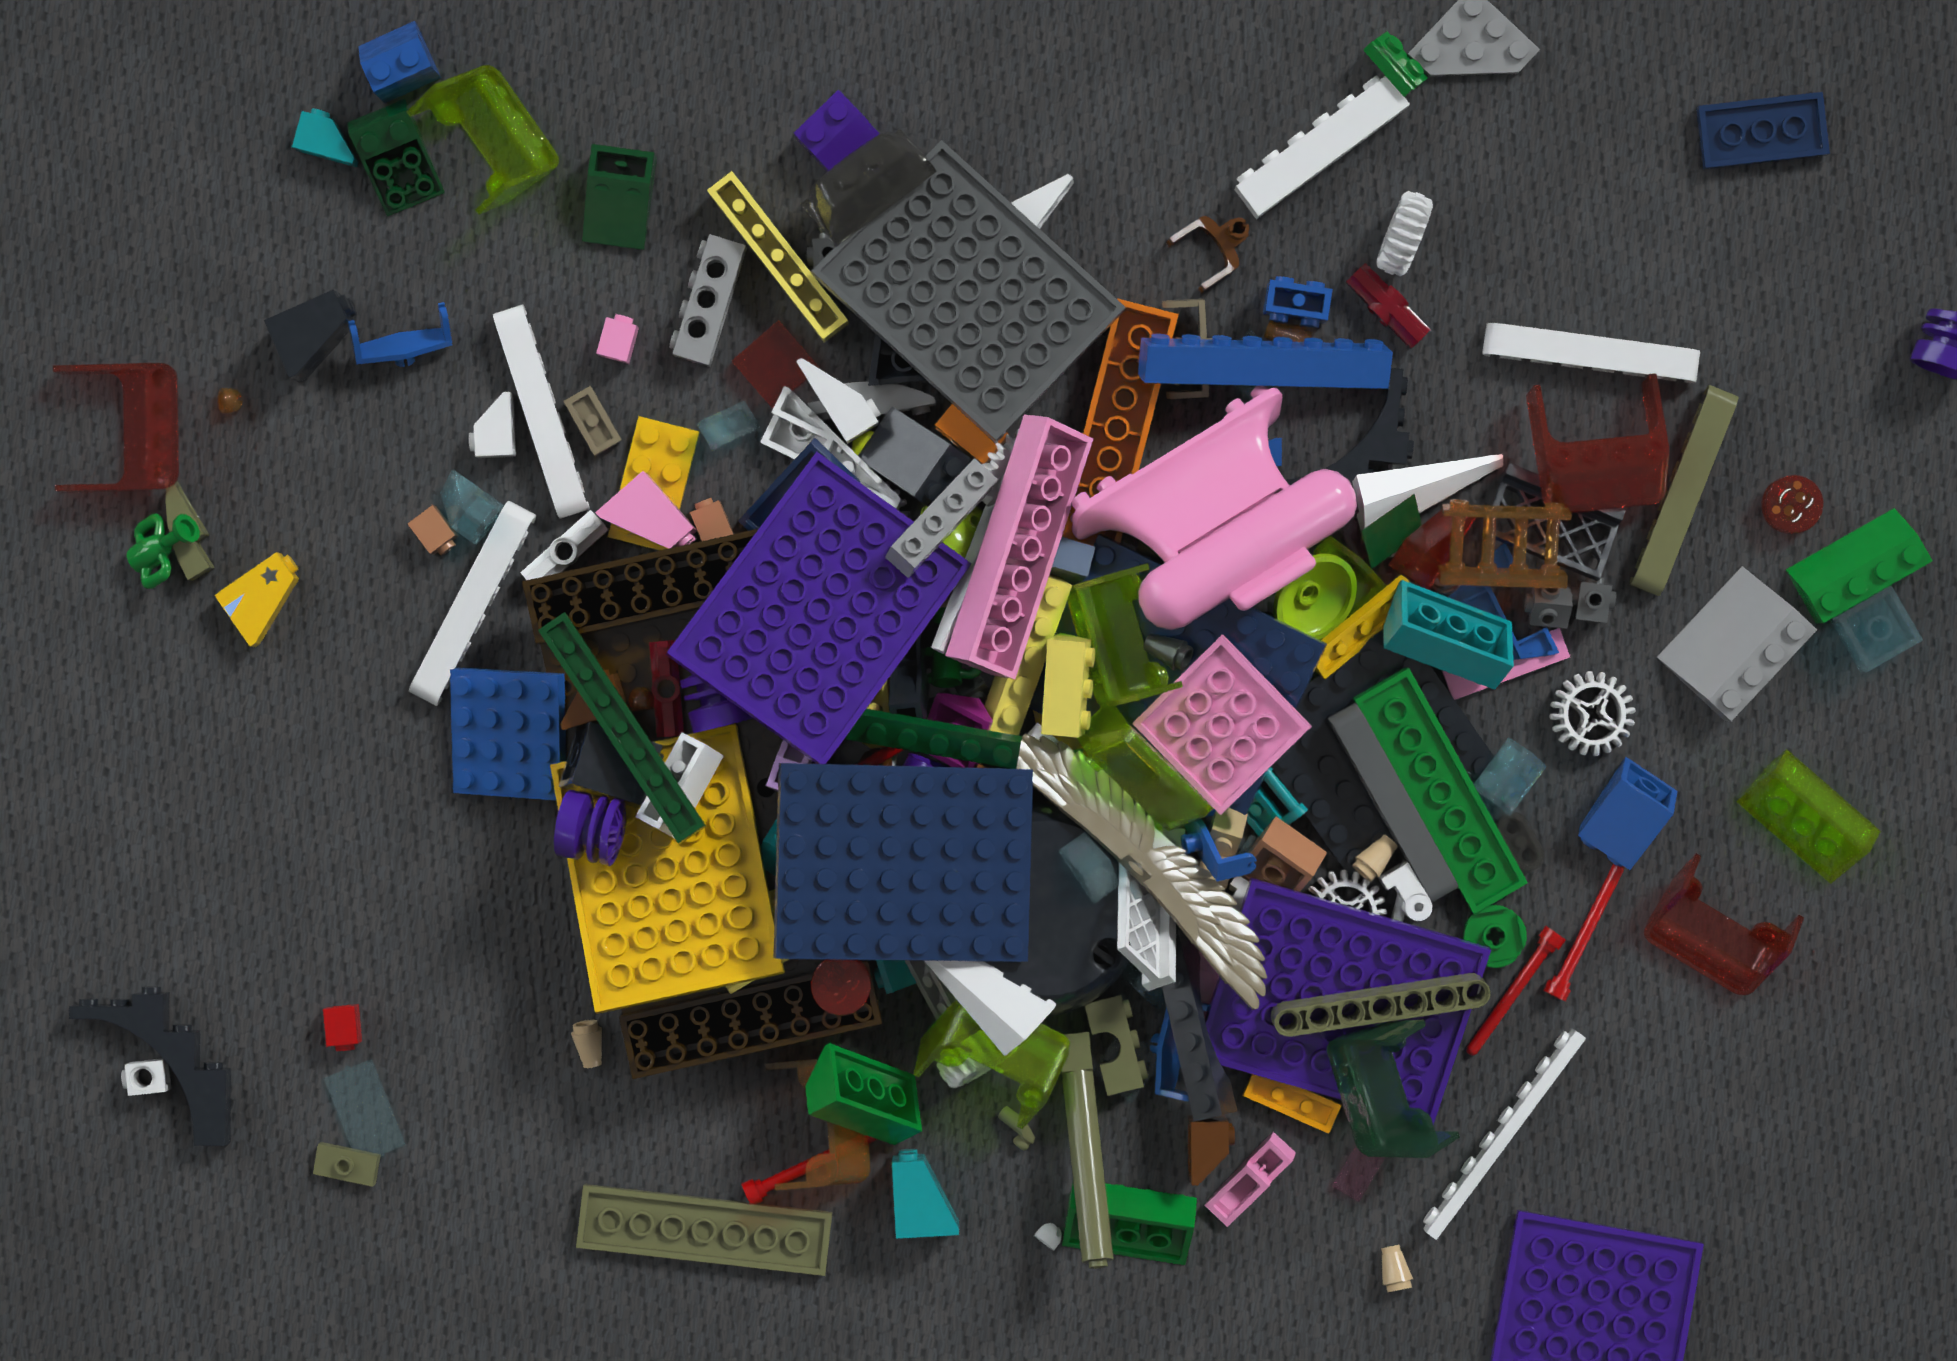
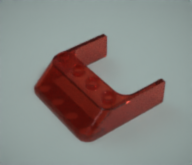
M165 363L53 365V372L62 375L114 374L117 376L123 386L124 475L122 479L115 484L55 485L56 492H139L167 489L175 485L179 478L178 378L173 367Z
M1656 373L1649 374L1641 383L1649 429L1648 434L1575 442H1559L1550 435L1547 427L1541 385H1533L1526 395L1543 502L1549 511L1556 514L1652 505L1664 498L1667 489L1669 442Z

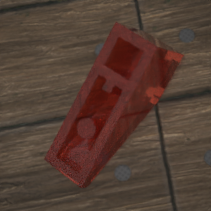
M1456 499L1452 500L1404 540L1389 566L1413 584L1430 590L1479 512Z

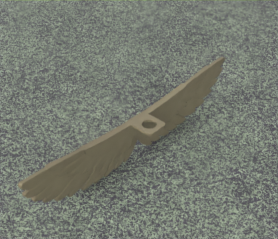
M1024 734L1022 736L1023 740H1021L1017 769H1033V788L1113 855L1172 917L1224 983L1228 984L1252 1010H1256L1259 1007L1257 994L1260 997H1264L1266 993V987L1261 979H1266L1267 974L1260 963L1265 958L1260 949L1254 944L1259 942V938L1247 926L1250 923L1249 919L1232 907L1237 905L1233 897L1223 892L1225 888L1219 882L1209 879L1212 874L1208 870L1195 867L1199 862L1191 856L1183 855L1186 853V850L1176 846L1153 848L1155 830L1151 815H1145V810L1140 802L1137 801L1134 805L1129 790L1126 788L1122 790L1118 780L1114 776L1109 777L1101 765L1096 763L1093 768L1088 758L1081 751L1078 750L1075 754L1062 741H1059L1056 745L1045 736H1041L1037 740L1031 735Z

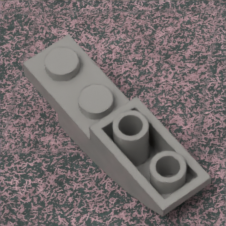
M869 382L844 383L860 393L865 401L873 400L881 415L877 416H881V421L885 418L891 407L900 412L911 410L912 416L929 413L931 412L930 406L936 405L933 396L903 385L885 384L868 386ZM821 401L807 403L808 407L822 421L832 419Z

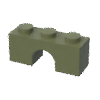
M1121 994L1094 1000L1085 1005L1092 1035L1109 1032L1115 1035L1120 1042L1118 1055L1110 1061L1099 1063L1107 1096L1144 1087L1143 1079H1147L1148 1075L1144 1060L1137 1061L1135 1049L1141 1047L1136 1029L1132 1031L1129 1029L1127 1019L1133 1017L1129 1000H1122Z

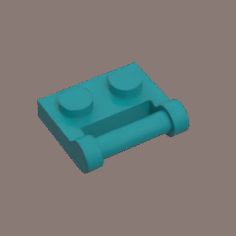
M1272 767L1268 769L1263 780L1289 812L1284 815L1260 786L1248 811L1246 820L1258 836H1260L1275 816L1290 825L1308 810L1302 802L1299 804L1272 771Z

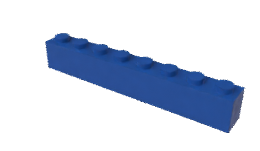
M1152 334L1151 338H1141L1138 375L1144 383L1389 389L1393 352L1380 340L1367 339L1364 343H1353L1352 340L1338 338L1334 340V343H1325L1318 338H1305L1304 342H1292L1293 340L1287 337H1275L1273 341H1262V338L1255 336H1245L1243 340H1231V337L1215 335L1212 340L1190 334L1182 335V339H1170V336L1165 334Z

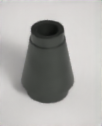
M1150 633L1144 643V651L1149 652V654L1173 670H1185L1193 655V647L1189 646L1188 642Z

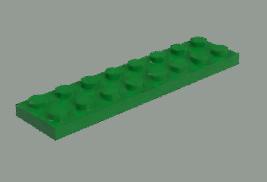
M1405 667L1352 698L1365 716L1459 886L1458 889L1470 911L1476 914L1526 885L1528 882L1411 670Z

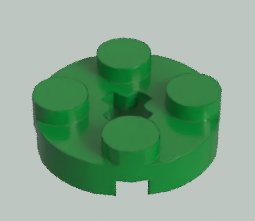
M1492 904L1476 914H1471L1467 918L1463 929V940L1489 947L1491 953L1486 966L1499 968L1513 963L1521 954L1522 949L1526 945L1527 932L1524 922L1513 910L1501 905ZM1496 927L1498 932L1503 933V937L1498 939L1497 945H1493L1491 940L1486 939V934H1489L1490 929Z

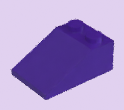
M837 90L793 133L795 139L844 190L886 172H890L892 175L904 163L903 159L840 90Z

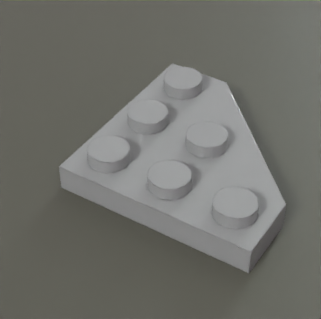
M1458 0L1407 55L1411 59L1418 61L1429 77L1518 74L1540 49L1488 0Z

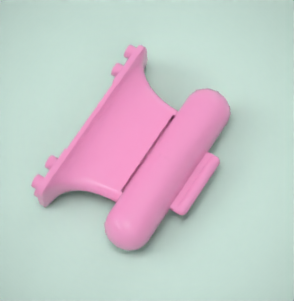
M1256 386L1250 394L1253 399L1244 404L1241 399L1237 398L1225 408L1227 415L1224 416L1223 420L1134 474H1129L1117 482L1112 476L1106 477L1098 484L1097 489L1099 493L1090 498L1086 492H1082L1072 500L1071 505L1076 511L1071 515L1070 520L1073 523L1072 532L1077 539L1083 540L1101 531H1120L1142 541L1165 562L1146 576L1141 582L1138 591L1139 604L1145 617L1156 627L1168 630L1184 627L1229 598L1239 610L1245 611L1312 570L1316 565V561L1308 549L1343 528L1354 516L1357 508L1355 491L1350 481L1339 472L1321 469L1311 472L1292 485H1289L1278 470L1268 443V427L1277 420L1281 410L1283 397L1278 388L1269 389L1268 386Z

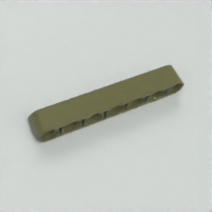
M1708 385L1703 393L1706 397L1703 404L1700 403L1692 421L1695 425L1692 432H1688L1681 449L1683 453L1680 462H1676L1670 477L1671 486L1669 491L1665 490L1658 507L1660 511L1658 519L1653 520L1646 538L1649 540L1646 549L1642 548L1635 566L1637 572L1634 578H1630L1629 585L1656 596H1660L1665 588L1738 402L1739 396Z
M1466 973L1285 1001L1273 1007L1271 1020L1279 1034L1291 1037L1479 1008L1488 1002L1490 989L1480 975ZM1471 985H1481V990L1476 996H1467V990ZM1439 990H1450V995L1446 1000H1435ZM1408 995H1419L1415 1005H1404V1000ZM1381 998L1388 1000L1386 1008L1381 1011L1373 1010V1004L1376 1000ZM1346 1004H1356V1011L1352 1015L1345 1016L1341 1014ZM1323 1008L1326 1011L1322 1019L1318 1021L1310 1019L1313 1010ZM1285 1013L1294 1014V1020L1289 1025L1279 1024L1280 1017Z

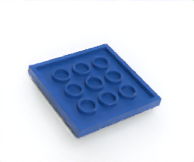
M473 668L450 669L453 793L556 800L550 765L567 761L566 729L562 730L561 722L565 716L564 674Z

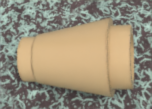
M1383 835L1355 857L1356 861L1352 866L1363 878L1372 882L1375 877H1380L1398 846L1388 836Z
M584 1020L573 1024L571 1036L583 1062V1067L593 1068L602 1064V1027L598 1026L597 1020Z
M1400 1245L1381 1248L1383 1285H1386L1387 1292L1412 1288L1410 1280L1413 1277L1400 1250Z

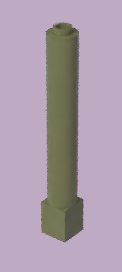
M1089 1032L1058 1035L1082 1263L1089 1264V1269H1100L1108 1267V1262L1114 1260Z

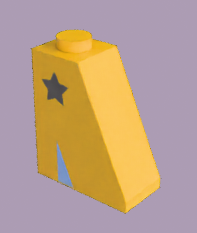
M274 553L214 595L250 647H256L261 644L299 580L295 574L299 569L288 554L284 557L281 553Z

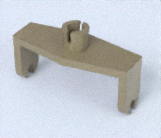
M1205 299L1162 301L1163 308L1197 307L1198 336L1201 339L1212 340V338H1207ZM1201 384L1200 390L1167 391L1166 398L1209 397V384Z

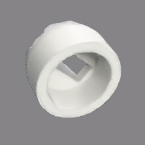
M1047 1223L1042 1225L1034 1236L1054 1251L1061 1241L1062 1232L1055 1224Z

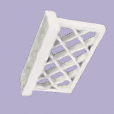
M1119 863L1117 949L1142 972V986L1148 991L1176 982V922L1146 888Z

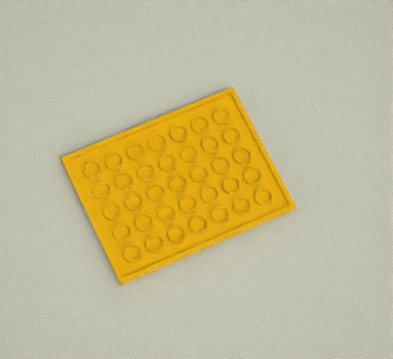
M736 724L687 734L724 755L695 808L707 827L683 843L678 844L673 837L636 818L635 816L640 808L626 805L625 835L614 864L611 866L602 865L600 859L596 863L589 862L586 849L578 860L567 858L593 1005L597 1014L785 973L782 959L773 958L774 914ZM679 736L655 741V743L663 745L660 753L664 754V762H666ZM566 761L550 765L558 811L563 797L569 791L559 787ZM593 796L595 807L599 798Z

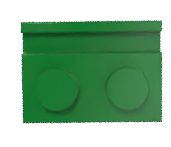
M1388 31L1363 49L1403 97L1428 79L1424 74L1421 64L1415 59H1411L1403 50L1401 41L1397 37L1390 35Z

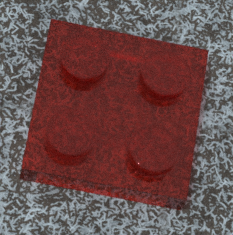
M779 320L732 360V363L772 409L784 386L794 391L807 380L797 364V360L802 358L820 369Z

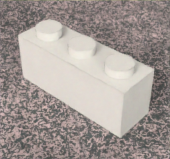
M681 732L665 764L694 808H696L724 755ZM646 796L635 817L674 838Z

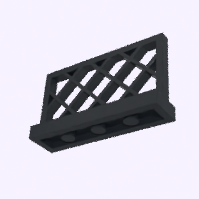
M1509 463L1499 480V487L1481 535L1599 581L1618 526L1623 520L1626 509ZM1505 489L1517 493L1522 503L1508 508L1503 498ZM1538 502L1545 504L1551 515L1537 519L1531 505ZM1499 506H1500L1501 509H1502V511L1497 512V511H1498V508H1499ZM1525 508L1531 523L1518 527L1511 513ZM1566 514L1572 515L1576 518L1580 527L1566 531L1560 517ZM1505 515L1512 530L1502 533L1492 529V525L1495 519ZM1554 520L1560 534L1547 539L1541 524ZM1599 526L1609 530L1606 540L1596 543L1589 528ZM1534 527L1541 542L1534 545L1525 542L1521 532ZM1583 532L1589 546L1576 551L1569 536ZM1563 539L1570 554L1563 557L1555 554L1550 545L1551 543ZM1592 551L1598 562L1596 569L1584 566L1579 556Z

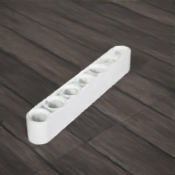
M522 304L494 313L493 318L557 515L561 519L589 510L590 507L588 501L585 500L583 494L585 491L579 472H576L575 460L569 442L566 441L564 435L566 432L560 414L556 411L554 405L556 403L550 383H547L540 353L537 352L535 346L537 343L530 323L528 324L526 318L527 312Z
M1486 323L1483 355L1489 357L1490 354L1500 355V358L1521 361V358L1531 359L1530 362L1552 365V362L1562 363L1561 366L1583 369V367H1592V370L1610 373L1623 371L1625 375L1641 377L1654 375L1656 379L1671 381L1684 379L1686 383H1696L1700 357L1699 350L1500 323Z
M511 501L506 502L409 688L410 693L435 706L439 705L442 700L440 696L443 690L448 689L450 685V669H455L459 661L462 662L471 645L469 640L473 633H477L486 616L483 613L487 606H491L500 589L498 584L508 574L514 562L512 558L516 550L519 551L529 533L527 529L530 523L534 524L536 514Z

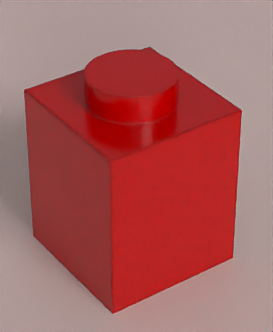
M359 1004L332 1006L323 1009L326 1047L335 1046L336 1051L355 1049L354 1044L362 1042Z

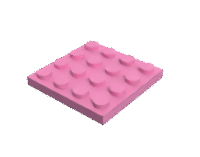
M1221 635L1132 723L1220 815L1312 727L1224 635Z

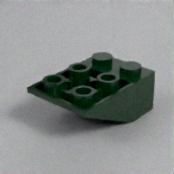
M406 99L347 122L349 136L387 217L445 193Z
M592 144L587 175L582 242L645 250L657 156L654 152Z

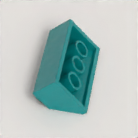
M1401 580L1398 583L1383 625L1384 648L1495 690L1514 667L1512 622L1407 581Z

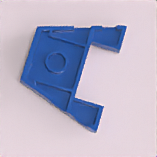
M1500 545L1461 583L1459 589L1448 597L1506 619L1489 582L1518 568L1507 545ZM1547 627L1519 641L1516 640L1512 631L1514 660L1559 653Z

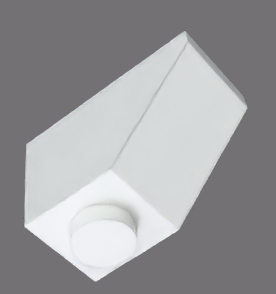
M503 392L474 424V433H469L470 451H475V457L516 456L514 403L511 392Z

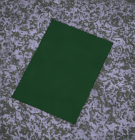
M1415 494L1362 530L1371 569L1424 532Z

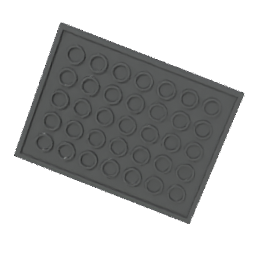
M942 140L811 271L812 275L994 443H997L1112 325L1126 308Z

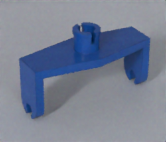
M438 303L441 328L398 332L361 344L359 343L355 321H348L356 364L395 361L397 366L405 367L404 359H407V364L410 366L415 362V356L452 346L445 303Z
M1203 797L1182 801L1181 821L1188 834L1181 835L1182 849L1186 850V855L1197 852L1217 882L1247 875L1255 870L1256 865L1254 862L1257 859L1251 853L1221 858L1205 823L1201 819L1213 816L1215 813V809Z
M1202 1003L1203 1011H1209L1211 1005ZM1166 1007L1160 1034H1154L1150 1041L1158 1043L1157 1046L1150 1045L1151 1052L1157 1054L1155 1094L1189 1101L1186 1091L1175 1089L1180 1061Z

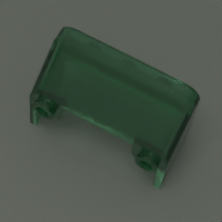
M1424 1020L1382 1022L1339 1036L1329 1042L1327 1046L1328 1058L1355 1144L1359 1151L1368 1157L1429 1158L1460 1138L1457 1131H1435L1432 1119L1428 1113L1420 1108H1409L1392 1053L1403 1049L1406 1045V1038L1426 1026Z

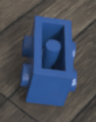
M1276 276L1275 280H1270L1267 284L1263 315H1270L1269 320L1273 322L1288 323L1289 318L1301 320V326L1319 328V323L1325 324L1328 321L1333 289L1325 288V284L1321 282L1307 281L1306 285L1294 283L1293 278Z

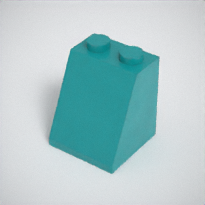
M917 1149L899 1150V1154L893 1155L892 1158L896 1239L959 1235V1219L925 1154H918Z

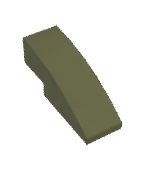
M171 480L166 483L165 501L169 532L172 531L173 520L180 514L190 516L195 520L200 530V537L197 541L191 544L179 541L173 545L176 557L187 580L194 581L215 568L199 542L209 536V533L178 481Z

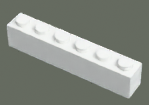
M1378 75L1373 77L1362 86L1365 91L1356 98L1353 94L1347 96L1337 104L1340 110L1329 116L1326 112L1312 123L1315 128L1306 135L1300 131L1287 141L1289 147L1283 152L1279 153L1277 149L1262 160L1264 166L1255 172L1250 168L1237 178L1239 184L1236 185L1234 190L1256 220L1408 108L1409 102L1386 76L1382 79Z

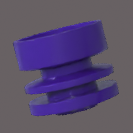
M1931 308L1926 314V319L1931 323L1923 324L1921 329L1933 339L1917 340L1910 361L1920 368L1957 380V311Z
M693 674L680 681L682 688L696 685L698 693L684 696L685 701L700 700L701 707L688 713L693 733L753 718Z
M575 790L567 791L562 799L555 825V854L560 857L578 860L586 849L589 862L596 863L600 859L602 865L611 866L614 864L625 835V802L622 799L615 798L610 803L608 797L602 796L594 807L593 796L590 793Z

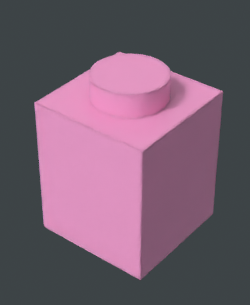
M615 314L614 319L606 317L596 354L629 364L639 330L637 325L632 324L633 319Z

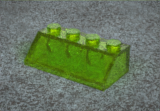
M1787 749L1769 763L1737 800L1738 804L1830 884L1870 853L1881 832Z

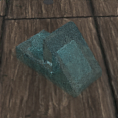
M745 401L713 414L697 423L712 451L718 448L722 450L760 428Z

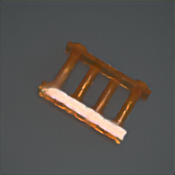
M1460 499L1450 500V504H1442V513L1444 516H1452L1450 561L1446 562V566H1438V580L1440 584L1567 589L1568 576L1565 570H1560V566L1557 565L1560 520H1571L1572 517L1570 510L1564 508V504L1545 503V507L1469 505V501ZM1465 517H1484L1481 563H1478V567H1465V563L1462 562ZM1496 518H1515L1513 564H1510L1509 568H1497V564L1494 563ZM1528 519H1547L1544 565H1541V569H1528V565L1525 564Z

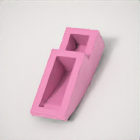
M1272 1132L1206 1202L1205 1207L1228 1227L1293 1161L1296 1152L1278 1135Z

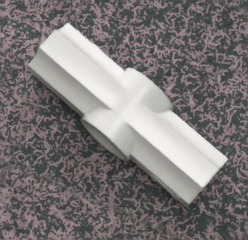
M590 510L561 537L555 539L550 547L520 573L526 580L562 573L566 568L574 564L609 529ZM567 542L572 546L573 553L569 559L561 560L557 555V549L559 545Z

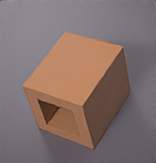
M712 498L695 504L696 510L690 512L702 541L734 534L719 500L713 502Z
M434 505L408 523L409 527L432 555H435L437 552L441 556L456 545L453 540L459 537L437 506Z

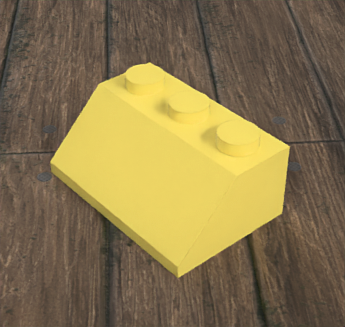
M1059 633L1047 640L1041 734L1079 738L1085 734V730H1089L1091 713L1086 711L1087 698L1091 699L1093 680L1088 679L1089 667H1093L1095 662V648H1091V639Z

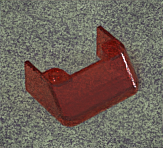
M1696 853L1672 879L1647 921L1644 936L1651 944L1738 995H1749L1792 953L1804 917L1798 915L1784 930L1768 922L1757 923L1751 930L1745 928L1698 899L1703 887L1701 882L1694 877L1701 856Z

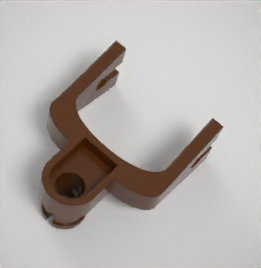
M1202 216L1166 241L1168 247H1171L1194 230L1200 229L1206 232L1218 245L1225 259V269L1202 283L1198 288L1200 293H1203L1238 268L1239 258L1234 248L1244 242L1249 235V224L1246 223L1245 219L1234 218L1219 227L1211 218ZM1233 226H1239L1242 229V233H1233Z

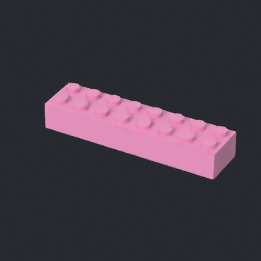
M1024 414L945 656L990 675L1016 679L1093 438L1049 417Z

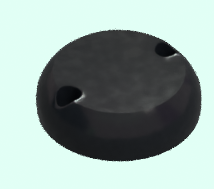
M1032 799L1028 962H984L1003 972V977L1016 985L1022 986L1024 984L1031 988L1030 993L1044 1001L1048 999L1054 1001L1056 1006L1047 1016L1054 1017L1083 1007L1101 996L1123 973L1129 960L1117 949L1119 862L1083 828L1061 812L1049 800ZM1093 953L1103 961L1096 963L1093 958Z

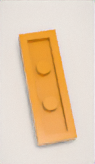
M1251 1074L1242 1094L1244 1097L1328 1134L1342 1106L1315 1092Z

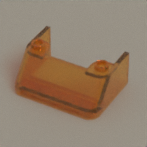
M818 1059L766 1063L765 1065L767 1071L798 1069L799 1082L805 1088ZM827 1122L830 1154L816 1155L808 1161L805 1182L775 1184V1190L848 1185L865 1181L871 1171L868 1136Z

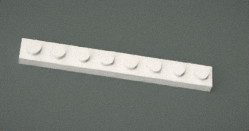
M1571 1029L1569 1033L1563 1031L1554 1043V1046L1557 1048L1550 1058L1545 1056L1539 1062L1535 1069L1538 1073L1531 1083L1526 1081L1519 1089L1516 1096L1520 1099L1513 1108L1508 1106L1498 1118V1122L1501 1124L1494 1134L1489 1131L1479 1144L1482 1150L1476 1158L1471 1156L1464 1163L1460 1170L1463 1173L1457 1184L1452 1181L1444 1190L1442 1197L1445 1200L1439 1208L1432 1207L1425 1216L1423 1222L1426 1225L1423 1229L1427 1234L1436 1240L1585 1041L1586 1038L1574 1029Z

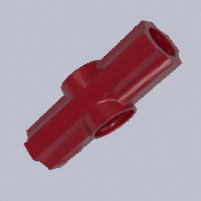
M1366 263L1345 282L1368 305L1367 309L1371 314L1375 312L1381 318L1379 322L1385 327L1388 326L1410 349L1431 330L1408 307L1409 303L1403 295L1393 286H1388Z
M676 640L649 642L657 737L680 736L681 732L685 734L679 664L666 655ZM665 679L675 684V693L670 698L663 697L659 693V684Z

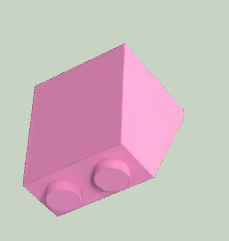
M644 471L595 512L600 518L668 549L692 544L696 540L693 534L697 532V529Z

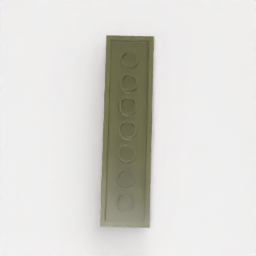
M584 1184L576 1248L825 1276L833 1212L766 1204L750 1205L749 1202Z

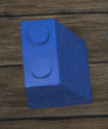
M416 21L358 46L360 64L373 92L384 103L441 78Z
M1625 757L1581 823L1578 836L1581 837L1582 842L1589 848H1597L1605 853L1613 864L1619 867L1624 866L1631 870L1673 816L1678 791Z

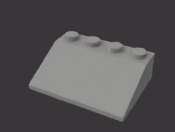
M1741 566L1665 647L1657 658L1724 721H1732L1817 629L1788 602Z

